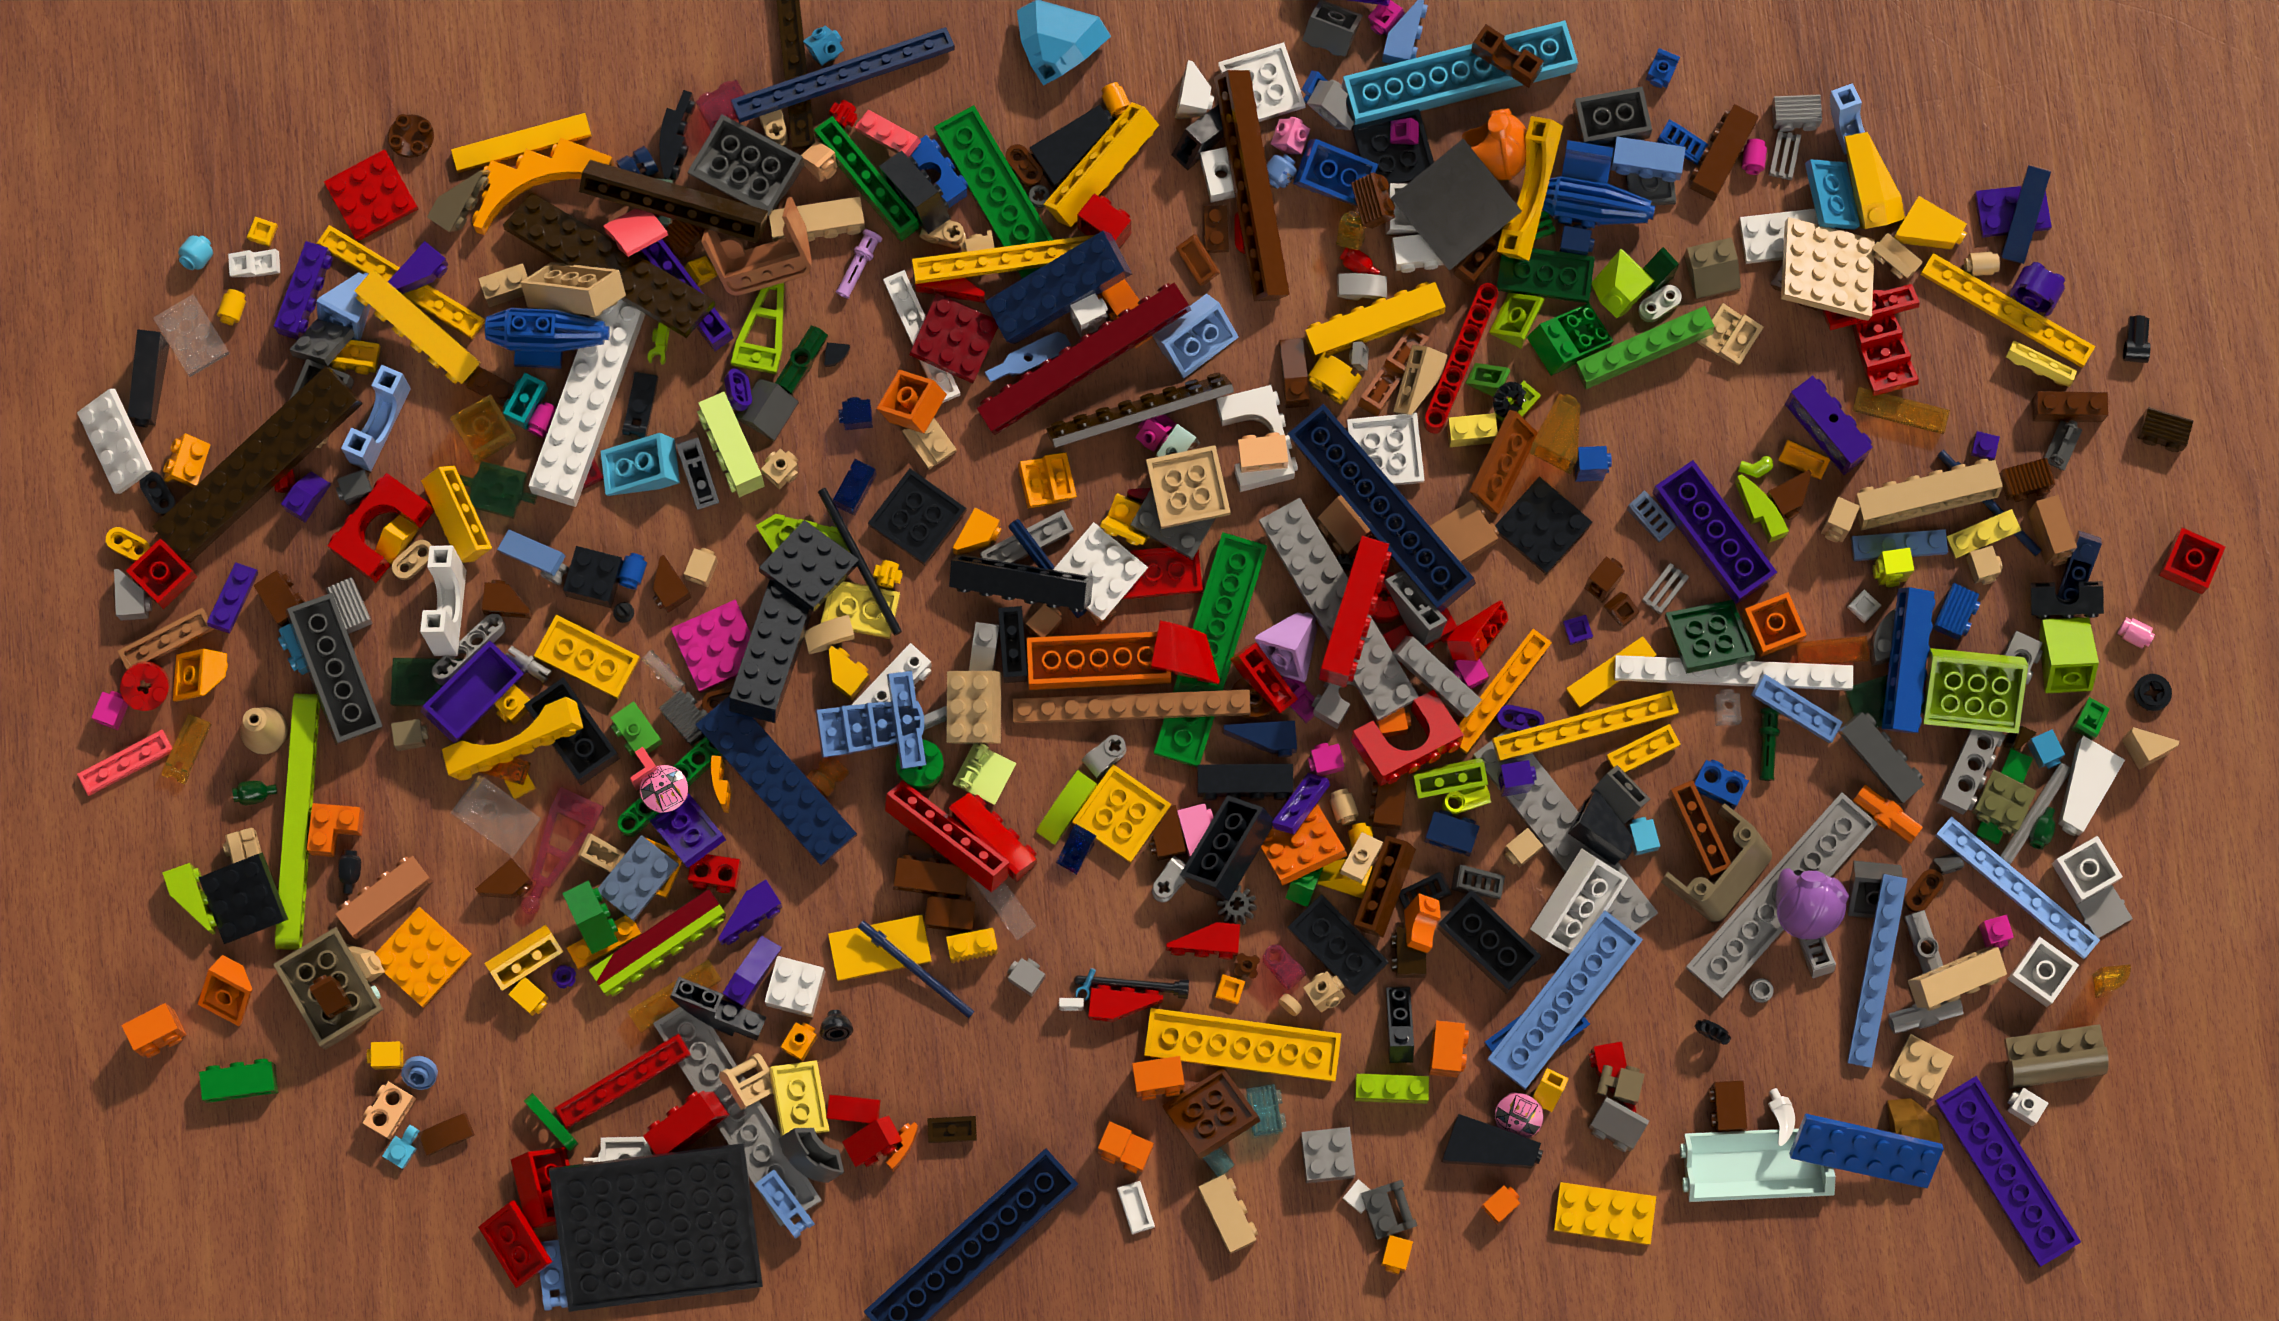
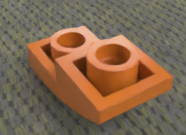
M915 1122L911 1125L909 1123L905 1124L898 1131L902 1142H900L902 1147L900 1149L895 1147L896 1150L886 1156L888 1158L886 1164L893 1172L903 1162L914 1144L918 1132V1125Z

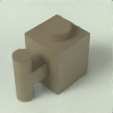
M1603 1065L1597 1094L1606 1096L1608 1087L1614 1088L1612 1099L1636 1105L1645 1074L1639 1073L1640 1069L1636 1067L1626 1066L1625 1069L1621 1068L1616 1078L1611 1076L1613 1067Z

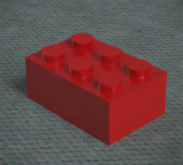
M696 1091L685 1098L686 1103L680 1108L675 1106L666 1113L667 1118L661 1122L657 1120L647 1127L648 1132L643 1137L655 1154L685 1150L730 1115L714 1091H701L700 1093Z

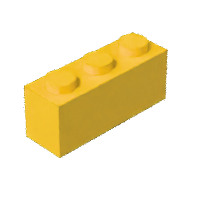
M544 925L484 964L503 991L563 953V950L549 928Z

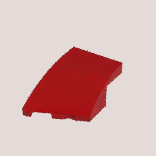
M1160 620L1151 668L1174 672L1175 675L1196 678L1197 681L1219 685L1220 680L1207 635L1186 626Z

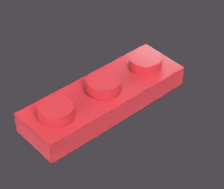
M869 109L855 126L857 132L895 153L902 150L907 157L921 143L918 136Z

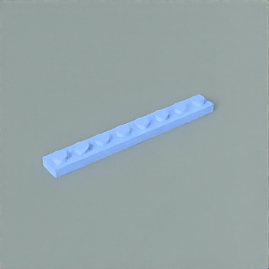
M1952 816L1935 835L2082 959H2085L2100 941V939Z

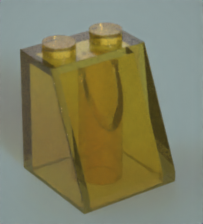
M1559 393L1530 450V454L1570 475L1578 459L1580 403L1577 402L1576 398L1569 394L1562 395Z

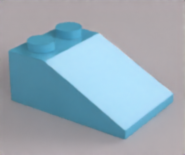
M657 433L601 450L605 494L607 496L657 490L680 483L676 445L672 437Z

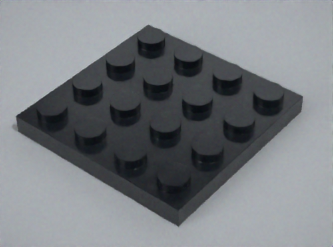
M1464 139L1459 141L1391 197L1392 201L1449 271L1522 212Z

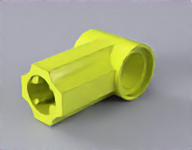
M1484 785L1450 792L1443 800L1442 809L1452 813L1453 816H1457L1461 812L1490 804L1491 799L1488 787ZM1456 799L1460 807L1458 809L1451 808L1448 800Z

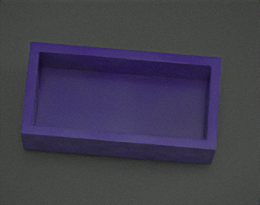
M489 640L422 706L420 712L455 744L514 684L516 685L521 680L524 673Z

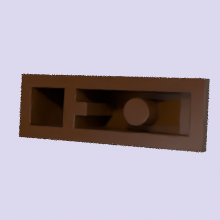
M1303 338L1279 340L1285 408L1309 407L1310 395Z

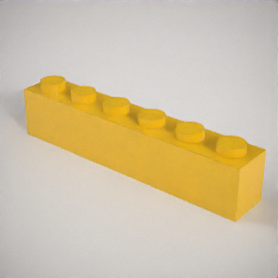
M1131 102L1043 205L1059 223L1072 227L1073 224L1077 223V214L1094 193L1099 196L1109 186L1112 179L1124 169L1125 164L1131 157L1137 154L1144 142L1153 135L1159 126L1157 121L1144 106Z
M372 270L354 290L358 294L355 298L365 307L370 304L375 309L374 314L381 321L385 322L388 320L394 326L391 329L401 338L404 335L411 340L409 345L418 353H421L423 350L430 356L427 360L437 369L440 366L447 371L445 376L454 384L457 382L463 384L481 364L479 360L375 270Z
M1429 282L1421 283L1412 291L1402 290L1394 294L1393 298L1387 300L1381 298L1366 308L1359 306L1352 309L1350 314L1344 316L1337 314L1323 324L1316 322L1309 325L1308 329L1305 330L1304 337L1314 361H1318L1323 352L1328 357L1353 348V342L1366 343L1444 314L1446 306L1436 282L1431 284Z

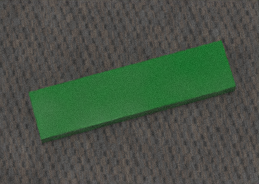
M2010 749L2001 773L2023 784L2033 758ZM1981 821L1975 836L1998 845L2003 832L1998 829V825L1992 822L1984 823Z

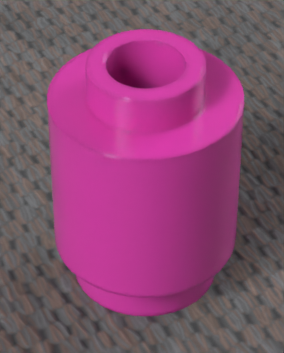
M1749 139L1747 144L1744 145L1742 169L1746 170L1747 174L1758 175L1765 170L1767 153L1765 141Z
M547 402L544 405L538 404L528 422L529 427L527 430L535 436L544 439L549 431L557 408Z

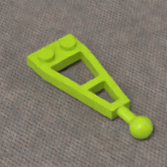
M784 283L760 290L736 340L731 360L732 366L777 375L783 346ZM770 289L777 291L776 310L762 308ZM757 316L776 320L775 349L745 343Z

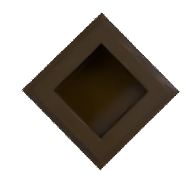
M2020 726L2019 733H2008L2004 747L2018 750L2034 737L2037 732Z

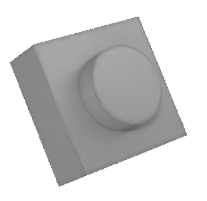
M1353 342V349L1349 352L1350 363L1358 371H1367L1369 348L1363 342Z

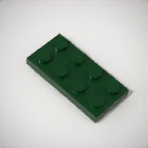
M1532 248L1529 261L1509 258L1501 254L1497 289L1502 292L1589 303L1595 257Z

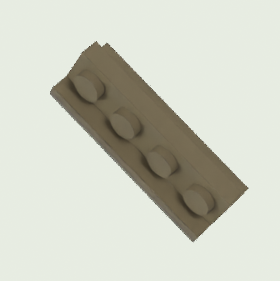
M2100 1024L2004 1039L2008 1059L2005 1070L2009 1089L2104 1076L2108 1072L2107 1047L2104 1046Z

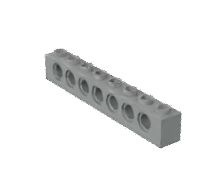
M2016 631L2012 635L2004 655L2025 657L2028 663L2026 684L2028 685L2034 673L2030 671L2033 662L2037 664L2043 653L2042 650H2039L2042 642ZM1969 730L1938 799V804L1962 815L1968 809H1973L1977 801V797L1974 794L1977 788L1982 789L1987 778L1983 774L1986 767L1991 768L1996 758L1993 752L1996 746L2000 748L2005 734L1998 731ZM1977 740L1986 741L1988 749L1983 750L1979 748ZM1968 761H1975L1978 764V770H1971L1968 767ZM1961 781L1966 782L1969 786V791H1961L1958 783Z

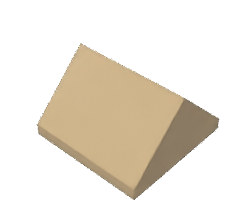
M2134 727L2122 740L2139 770L2167 756L2179 745L2178 740Z

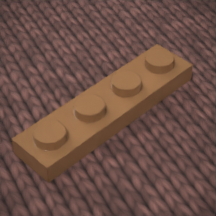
M202 607L117 652L126 669L138 662H152L215 629L207 625L209 617Z

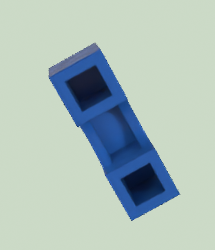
M925 135L920 139L921 143L910 156L915 159L920 171L922 169H933L940 173L941 177L936 184L942 190V197L950 208L968 196L966 188L968 184L962 175L957 176L953 169L955 167L948 157L944 158L940 153L941 147L935 139L930 140Z

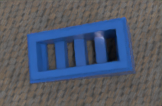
M1670 119L1657 143L1683 147L1687 140L1690 141L1688 149L1685 150L1684 158L1696 165L1699 163L1705 148L1709 145ZM1670 132H1673V133H1675V134L1673 135L1672 139L1670 140V139L1667 138V137H1668V135L1670 134ZM1681 136L1682 140L1678 145L1675 142L1677 138ZM1696 144L1697 146H1699L1696 154L1693 155L1691 154V151L1693 150Z

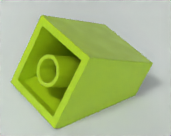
M2088 617L2042 620L2039 639L2042 642L2040 649L2043 651L2041 659L2045 693L2092 691L2099 660L2090 619Z

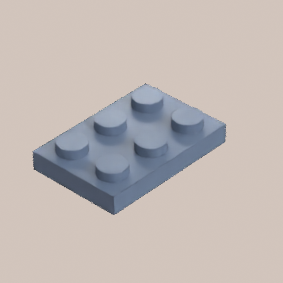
M641 835L598 887V890L603 898L631 920L635 921L679 867V864Z

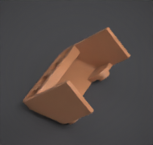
M792 197L787 198L782 216L785 223L783 226L785 238L745 250L738 239L729 237L721 240L716 231L705 228L701 242L725 290L729 294L739 296L809 274L812 260L807 228Z

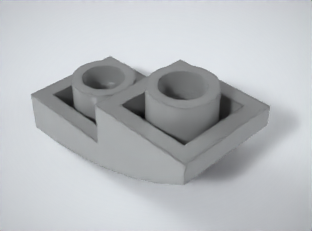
M1363 273L1338 274L1337 297L1357 301L1362 297L1375 300L1386 299L1387 276Z

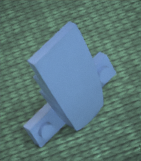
M912 671L887 674L891 702L866 703L816 710L822 758L851 754L897 743L901 769L925 766L926 761L922 741L924 714L919 702L916 701Z

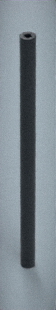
M826 488L819 490L818 494L849 552L859 559L857 567L893 635L900 634L902 630Z

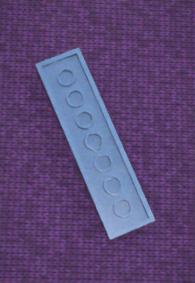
M1604 910L1488 1057L1487 1061L1526 1090L1643 939Z

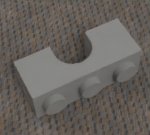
M1348 681L1347 685H1353L1356 687L1354 682ZM1325 682L1324 687L1327 689L1322 696L1318 694L1312 704V707L1315 708L1313 714L1318 719L1338 729L1350 708V703L1340 697L1338 690L1341 686Z

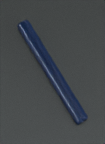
M1016 519L1009 524V529L1039 568L1053 570L1055 566L1021 521ZM1087 609L1080 612L1072 611L1076 618H1080L1087 612Z

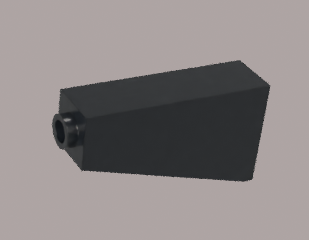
M1098 105L1030 147V154L1041 166L1044 177L1054 191L1112 126L1114 120L1107 109L1103 110Z
M137 329L128 417L138 427L147 428L148 425H156L170 346L161 332Z
M1458 1114L1442 1162L1446 1164L1531 1169L1534 1163L1539 1164L1543 1150L1539 1149L1540 1142Z

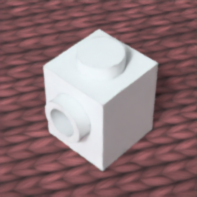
M2022 1088L2019 1092L2014 1091L2007 1102L2010 1104V1107L2007 1111L2033 1126L2038 1122L2048 1102Z

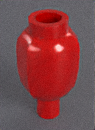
M1346 246L1339 259L1343 260V265L1355 273L1378 275L1381 271L1373 266L1372 260L1368 255L1357 248H1348Z

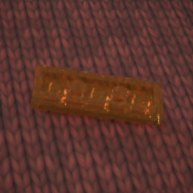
M1867 636L1796 642L1795 644L1797 663L1840 664L1869 661L1870 659Z

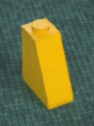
M1918 196L1894 238L1901 244L1952 250L1956 243L1960 245L1967 233L1963 230L1967 223Z

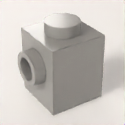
M1023 958L1019 962L1014 961L1007 971L1010 974L1008 981L1031 997H1033L1042 984L1046 975L1039 970L1040 965L1030 958L1027 961Z

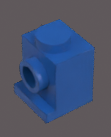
M1659 48L1646 80L1650 81V84L1655 87L1668 88L1680 57ZM1659 67H1662L1667 70L1662 71L1659 69Z

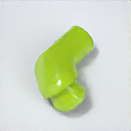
M1763 456L1755 464L1741 461L1738 472L1759 478L1771 471L1773 460L1769 456Z

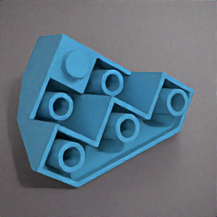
M1034 0L1017 10L1021 43L1031 67L1043 86L1080 64L1111 37L1099 16L1041 0Z

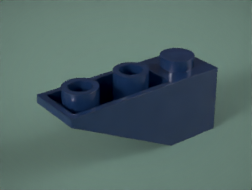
M2078 530L2075 538L2077 548L2072 553V556L2068 558L2057 593L2060 599H2073L2078 594L2079 582L2089 580L2102 545L2101 537Z

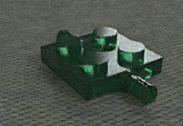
M481 461L479 470L474 478L460 475L463 485L471 487L470 500L474 509L514 519L521 501L534 505L536 503L537 495L524 492L527 473Z

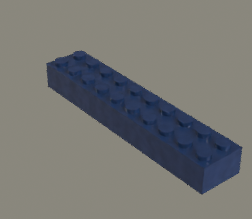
M1324 404L1288 433L1295 446L1338 496L1342 495L1371 530L1370 533L1374 538L1389 544L1388 551L1392 552V559L1406 572L1440 613L1476 584L1474 577Z
M1045 1148L863 1312L871 1321H930L1079 1187L1078 1183Z

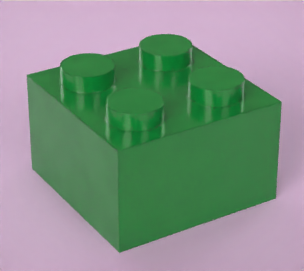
M586 881L562 893L592 954L618 942L614 933L618 929L613 918H607L611 914L605 902L600 904L603 898L597 887L593 889L589 881Z

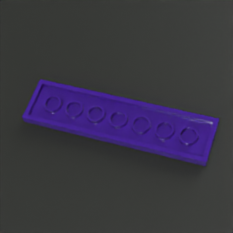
M1977 1076L1934 1101L2039 1268L2081 1243Z

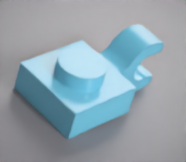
M409 1125L402 1139L397 1136L393 1138L382 1157L401 1169H405L417 1150L411 1144L418 1136L420 1130Z

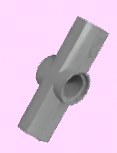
M1925 910L1905 916L1904 919L1913 942V951L1918 957L1923 974L1943 966L1938 951L1939 946L1933 937ZM1923 941L1931 945L1929 954H1924L1921 951L1920 946Z
M1960 999L1952 1002H1947L1946 1000L1941 1003V1007L1930 1011L1927 1008H1917L1916 1004H1914L1910 1008L1889 1013L1888 1022L1893 1034L1914 1028H1927L1938 1024L1939 1021L1963 1015V1006Z

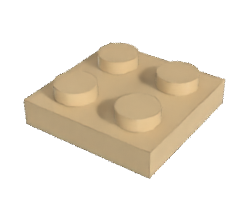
M1910 1034L1888 1077L1932 1100L1954 1056Z

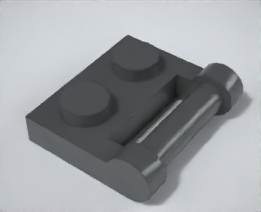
M1403 1180L1360 1193L1375 1239L1418 1226L1416 1219L1412 1218L1402 1188L1404 1187ZM1392 1190L1394 1191L1404 1221L1400 1224H1397L1387 1192Z

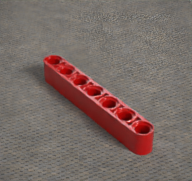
M1484 283L1479 287L1424 419V427L1430 433L1435 434L1443 430L1496 305L1498 289L1491 283ZM1488 292L1493 296V299L1485 300L1481 294ZM1481 313L1485 319L1477 321L1472 315ZM1468 333L1473 334L1476 340L1467 341L1464 335ZM1463 354L1466 356L1467 361L1459 362L1455 356ZM1455 375L1459 381L1450 383L1446 377ZM1447 396L1450 402L1442 404L1438 401V397ZM1436 416L1441 420V423L1434 425L1430 423L1429 418Z

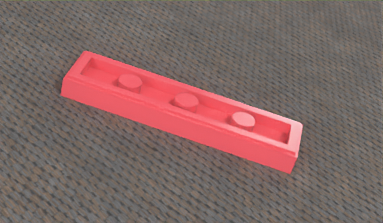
M160 730L78 773L77 776L87 795L90 796L174 752L165 732Z

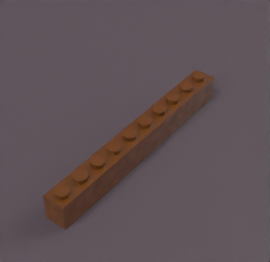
M1227 70L1215 76L1214 80L1254 301H1276L1290 295L1254 98L1253 83L1250 70Z

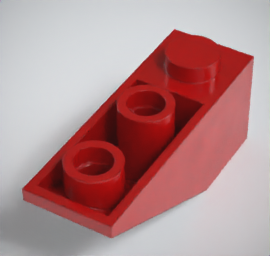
M1499 600L1455 628L1446 640L1453 660L1477 661L1509 620L1503 601Z
M1216 922L1167 943L1166 951H1171V955L1184 956L1185 952L1195 953L1194 956L1207 958L1209 954L1219 955L1218 958L1233 959V956L1238 955L1240 924Z
M1097 985V988H1091L1088 1018L1095 1021L1114 1022L1162 1003L1163 995H1159V991L1145 990L1144 993H1137L1133 988L1121 987L1120 991L1111 990V986Z

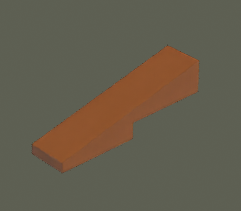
M1409 326L1361 396L1358 406L1375 417L1379 416L1403 379L1412 345L1425 346L1429 337Z

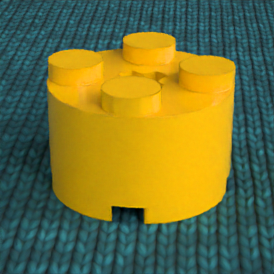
M1323 352L1309 373L1308 381L1315 390L1322 392L1324 389L1330 394V399L1341 405L1343 401L1347 402L1362 377L1358 373L1354 376L1350 373L1352 371L1350 366L1332 355L1328 358L1327 354Z

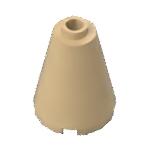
M269 707L249 709L244 714L240 727V736L244 745L257 754L273 753L286 741L288 726L283 715L277 710Z

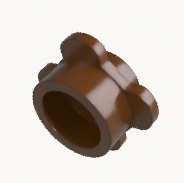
M1244 953L1238 954L1236 957L1238 964L1234 970L1235 974L1238 977L1256 978L1258 975L1256 970L1257 964L1260 963L1259 957L1257 955L1252 957L1246 956Z

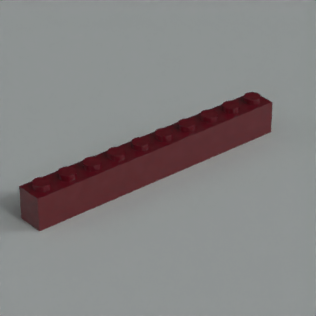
M1175 282L1171 285L1167 283L1157 290L1158 293L1152 297L1146 296L1138 302V306L1132 310L1130 308L1125 309L1118 315L1119 318L1113 322L1107 321L1099 326V331L1094 334L1084 335L1079 339V343L1072 348L1068 346L1059 352V356L1055 359L1043 361L1039 365L1040 368L1033 373L1031 371L1026 372L1019 378L1020 381L1014 385L1008 384L1000 389V394L993 398L990 396L980 402L981 406L977 410L993 435L995 436L1190 312L1191 308Z

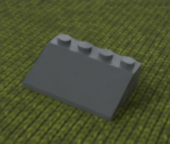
M721 114L687 173L746 205L767 210V216H769L794 184L804 167L803 156Z

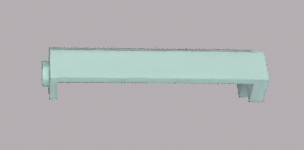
M1799 1128L1793 1130L1791 1137L1783 1146L1778 1145L1779 1129L1684 1134V1143L1680 1144V1156L1684 1158L1685 1178H1682L1683 1192L1688 1194L1689 1202L1833 1196L1835 1193L1836 1176L1834 1168L1790 1158L1789 1153Z

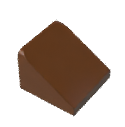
M1619 592L1604 605L1607 612L1621 627L1640 613L1628 594Z

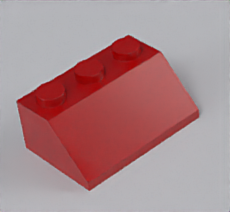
M566 1148L530 1151L510 1159L523 1215L531 1228L537 1229L556 1225L549 1168L570 1166Z

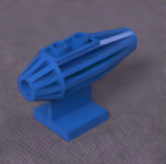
M1567 140L1562 176L1550 178L1542 210L1552 215L1554 219H1558V223L1571 225L1572 222L1581 223V226L1594 229L1595 226L1648 223V219L1653 220L1655 206L1651 205V200L1608 184L1614 148Z
M509 308L487 316L485 321V339L507 350H514L515 367L562 369L563 351L604 345L605 340H609L610 327L605 326V321L560 310Z

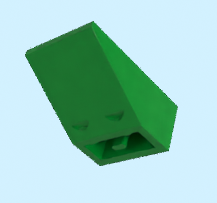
M1590 303L1539 324L1527 336V339L1551 376L1572 367L1577 361L1591 356L1614 342Z

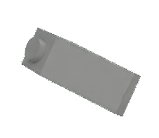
M976 622L969 671H994L1000 634L999 625Z

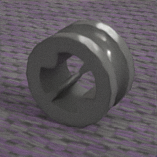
M1042 185L1032 187L1029 192V199L1033 206L1036 208L1045 207L1043 204L1049 198L1048 189ZM1036 192H1039V194L1041 192L1044 193L1043 201H1039V199L1037 201L1034 200Z

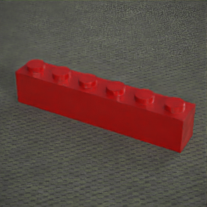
M902 780L886 794L885 811L991 893L1007 879L1010 863L1008 860Z

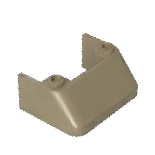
M1725 803L1717 814L1735 828L1733 839L1742 848V851L1720 878L1713 884L1706 878L1698 877L1693 879L1686 887L1672 874L1667 872L1661 883L1711 922H1720L1726 917L1772 859L1771 849L1755 827Z

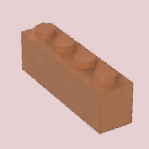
M413 855L410 858L404 857L396 864L397 868L390 873L386 871L377 878L378 882L373 886H366L361 889L357 894L358 897L350 902L348 900L339 906L336 916L355 940L433 882Z

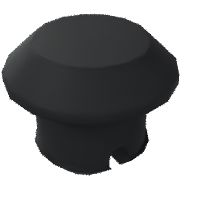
M621 602L615 606L613 615L618 622L626 623L633 618L634 608L629 603Z

